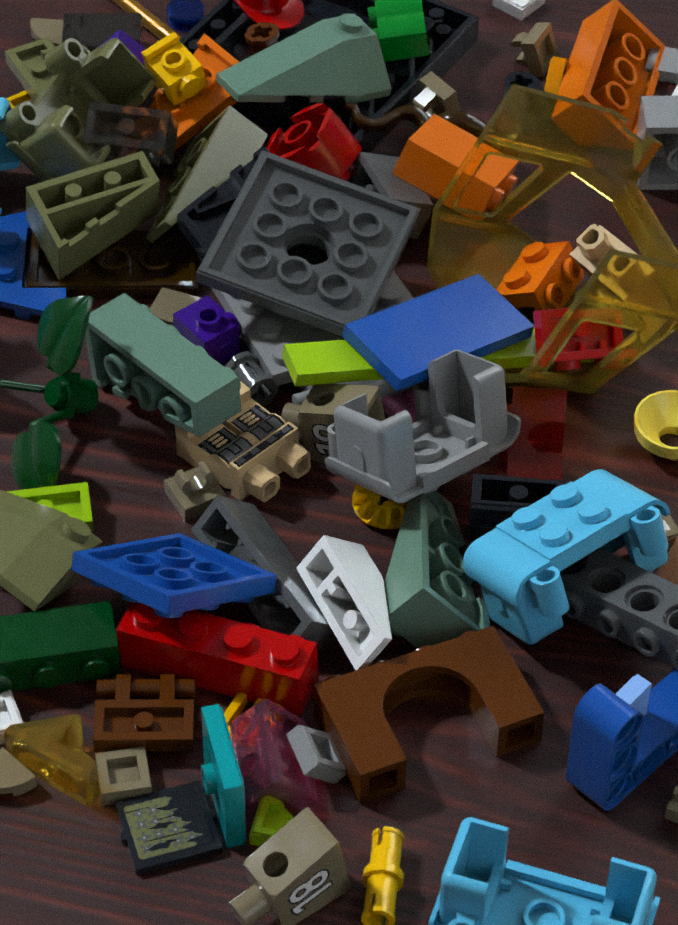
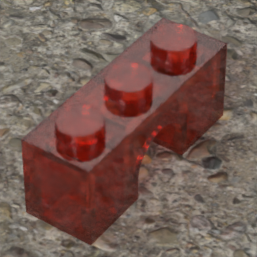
M513 386L512 404H507V411L520 417L521 428L515 442L508 449L499 453L498 463H506L507 470L498 469L497 475L540 478V480H562L563 456L548 455L540 452L562 453L567 390Z

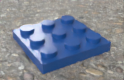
M181 533L73 552L71 567L72 571L89 578L92 585L111 588L121 593V597L124 600L143 603L154 608L156 615L166 618H179L183 616L185 611L195 609L216 610L219 608V604L228 602H253L254 597L275 592L277 576L274 573Z

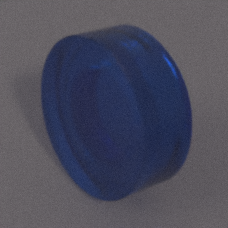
M172 0L166 8L168 24L179 31H190L205 17L204 5L200 0Z

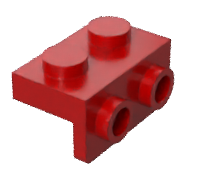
M620 303L533 311L538 364L554 363L555 371L582 369L581 360L594 359L595 368L621 365V356L635 355V346L624 347Z

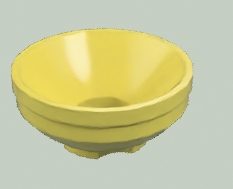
M678 390L658 391L648 395L637 405L634 413V433L640 444L649 452L673 461L678 460V446L665 445L659 438L666 434L678 436Z

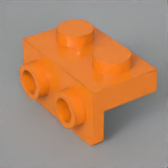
M570 241L553 243L534 242L527 245L521 251V255L509 272L504 275L502 282L496 290L515 308L534 307L535 311L559 309L565 306L583 279L584 271L572 261L569 255L573 251Z

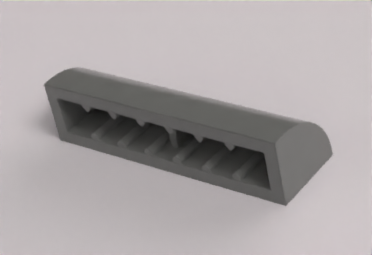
M217 495L191 531L200 542L277 575L274 593L254 597L253 602L245 603L264 629L287 635H298L306 640L317 642V653L337 641L338 639L296 569L299 565L298 561L257 507L251 503Z

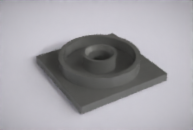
M262 150L199 266L195 282L259 305L279 316L298 320L342 337L345 324L373 314L419 219L421 209ZM310 245L324 251L328 256V260L320 264L310 265L305 259L298 256H289L287 252L294 246Z

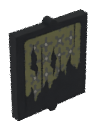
M200 780L115 802L116 812L123 831L120 834L121 844L128 847L136 875L223 853V845L215 825L217 813L214 809L209 808Z

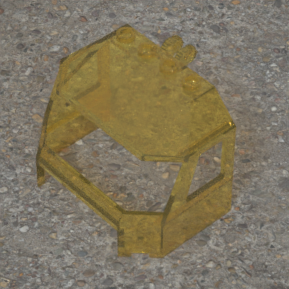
M512 84L433 207L427 269L436 285V289L476 274H480L492 287L497 289L504 275L509 272L521 255V251L527 245L538 242L509 220L569 173L608 199L643 256L610 249L582 290H578L577 293L573 292L563 307L568 308V310L528 367L504 369L505 385L509 388L595 394L598 388L678 329V250L636 184L663 144L649 134L644 140L624 127L628 119L614 109L517 84ZM493 154L540 165L491 212L483 213L456 207V204L487 156ZM534 307L516 308L534 325ZM584 321L635 330L596 365L594 362L581 363L582 369L555 371V366L552 365L579 325Z

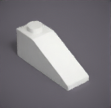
M323 535L296 569L354 669L359 670L368 667L392 640L384 580L362 544Z

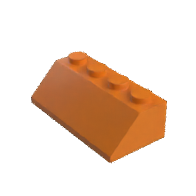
M618 0L610 1L582 21L549 117L576 142L634 149L641 96L654 95L660 76L658 68L666 46ZM650 49H658L653 70L645 71Z

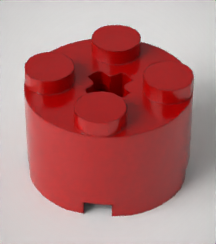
M323 103L308 106L297 112L290 118L294 124L285 133L279 127L266 145V148L274 155L345 181L351 175L348 168L362 150L361 145L337 114Z

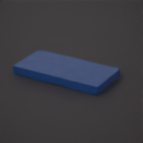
M476 274L345 324L342 337L398 392L429 379L428 363L446 353L457 349L481 358L530 338L534 325L480 274Z

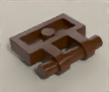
M117 674L116 679H97V699L115 700H95L94 752H108L145 746V751H194V699L176 698H195V679H176V674H161L160 679H132V674ZM132 698H160V699L132 700Z

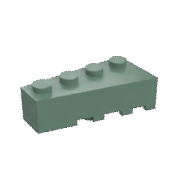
M123 293L90 313L85 338L92 380L95 381L97 386L101 388L108 384L114 386L112 387L114 394L122 399H126L131 395L136 397L140 408L148 412H152L157 408L160 409L166 421L198 437H201L242 411L239 391L241 383L237 374L231 368L224 367L210 357L203 347L196 346L183 337L173 325H167L156 317L146 305L139 304Z

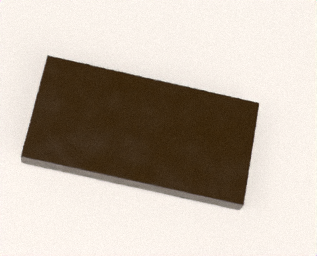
M131 231L61 280H58L36 236L32 232L27 288H66L67 298L91 296L93 300L115 299L123 293L132 299H156L162 287L198 297V282H195L196 272L199 268L198 253L181 231H167L153 243L146 239L149 231Z

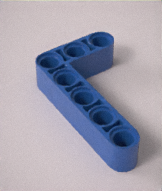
M672 670L651 689L647 714L644 717L643 714L602 684L592 687L578 703L573 715L565 777L566 781L605 811H609L617 806L678 750V670Z

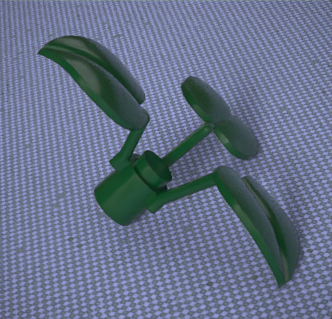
M91 296L55 300L45 308L40 318L37 335L38 349L42 355L48 357L46 362L47 368L60 376L48 381L46 386L0 379V388L44 394L46 403L55 411H58L31 421L29 423V432L18 434L13 442L11 470L15 482L21 490L57 485L61 464V438L58 430L51 423L61 419H73L74 413L89 414L98 403L99 392L95 381L80 378V373L71 372L76 366L82 350L93 301Z

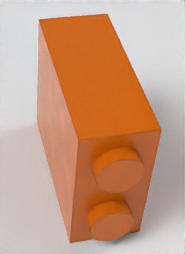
M433 114L407 140L392 174L479 222L488 210L495 213L503 198L507 199L518 180V177L513 175V172L519 160Z

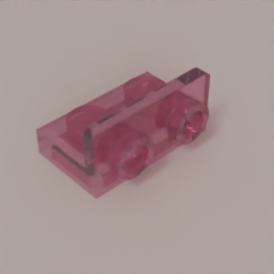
M267 698L233 719L230 723L232 744L244 782L245 804L249 806L270 793L277 799L283 800L302 811L306 807L310 808L318 803L315 778L303 774L286 734L298 724L306 726V721Z

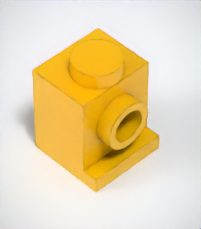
M172 32L141 52L145 67L156 78L155 85L174 106L187 98L195 96L201 89L208 86L202 64L180 42L179 36L175 32Z

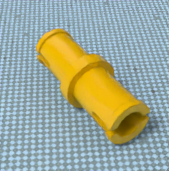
M383 827L382 841L380 840L381 830L379 828L372 832L370 863L364 868L362 883L366 888L364 910L361 916L363 925H383L384 916L386 917L385 925L395 924L394 914L397 892L402 889L404 873L400 868L405 837L400 830L394 827Z

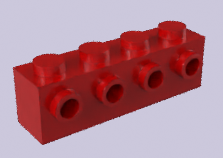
M131 602L116 629L121 667L160 677L161 674H176V679H195L196 687L234 698L237 693H243L247 695V701L255 703L259 698L263 700L264 706L272 708L274 703L279 704L281 707H284L285 712L302 716L314 691V684H317L319 680L317 642L306 640L298 635H287L264 629L253 623H241L215 616L207 611L190 610L185 611L183 616L179 618H166L156 615L154 608L143 603Z

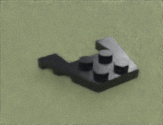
M266 147L258 149L253 154V160L245 166L240 164L230 172V178L218 188L212 186L177 214V227L202 259H204L261 151L270 153ZM310 245L294 246L287 252L289 256H298L305 259L310 265L320 264L328 260V256L324 251Z

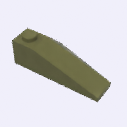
M229 105L189 143L173 173L176 179L166 189L164 196L167 199L158 209L146 239L152 243L177 224L178 213L212 186L218 188L230 178V172L238 165L245 166L253 160V154L262 147L268 134Z
M0 490V586L35 612L75 586L82 575L71 570L73 552L98 548L103 541L91 533V529L86 523L77 518Z

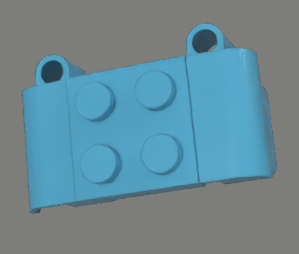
M597 469L574 482L570 481L567 484L554 488L547 496L528 507L515 511L510 518L496 525L495 529L472 542L463 557V570L466 575L480 583L490 619L526 644L532 645L564 625L562 615L569 610V602L560 571L598 548L612 554L626 545L630 563L653 572L668 560L667 550L669 545L661 514L668 516L671 512L668 505L606 470Z
M467 817L461 822L441 876V888L428 925H653L661 898L655 896L653 901L657 875L652 868L612 857L610 861L606 887L509 859L506 864L509 827Z

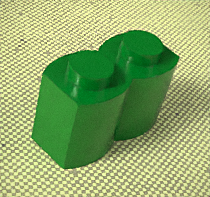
M374 0L375 6L368 7L370 28L378 36L384 62L428 56L429 50L422 0Z

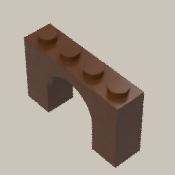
M494 625L478 631H467L457 638L432 646L425 645L419 647L414 652L390 660H379L368 667L344 675H333L323 682L314 684V716L322 731L331 735L346 768L347 775L345 777L359 804L406 789L407 758L386 718L395 707L409 699L421 696H438L459 703L473 715L496 757L540 743L542 739L545 712Z

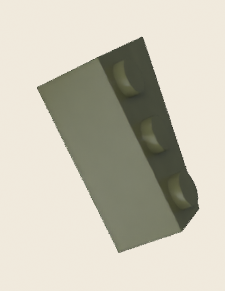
M143 151L26 187V219L58 280H61L158 213L160 180Z

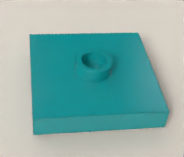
M219 704L201 707L204 764L201 765V775L206 795L212 794L226 847L231 848L244 845V841H246L244 782L224 712Z

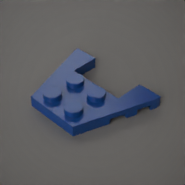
M26 211L0 217V307L14 310L15 317L30 320L32 315L42 316L43 311L51 302L67 298V289L24 288L28 243L32 239L33 232L26 219Z

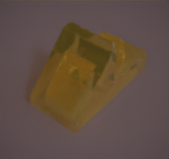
M72 714L13 724L4 731L7 751L30 770L36 778L87 807L100 794L97 764L87 753L79 750L84 742L82 718L80 715Z

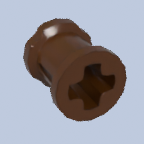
M262 22L254 24L247 29L244 36L247 44L251 46L252 55L278 43L280 31L277 25Z

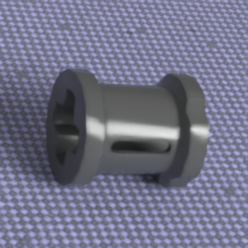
M249 351L240 352L233 356L230 362L226 364L225 367L231 368L237 374L239 380L251 389V398L262 407L268 405L277 395L279 386L273 381L271 375L265 374L261 369L259 358Z

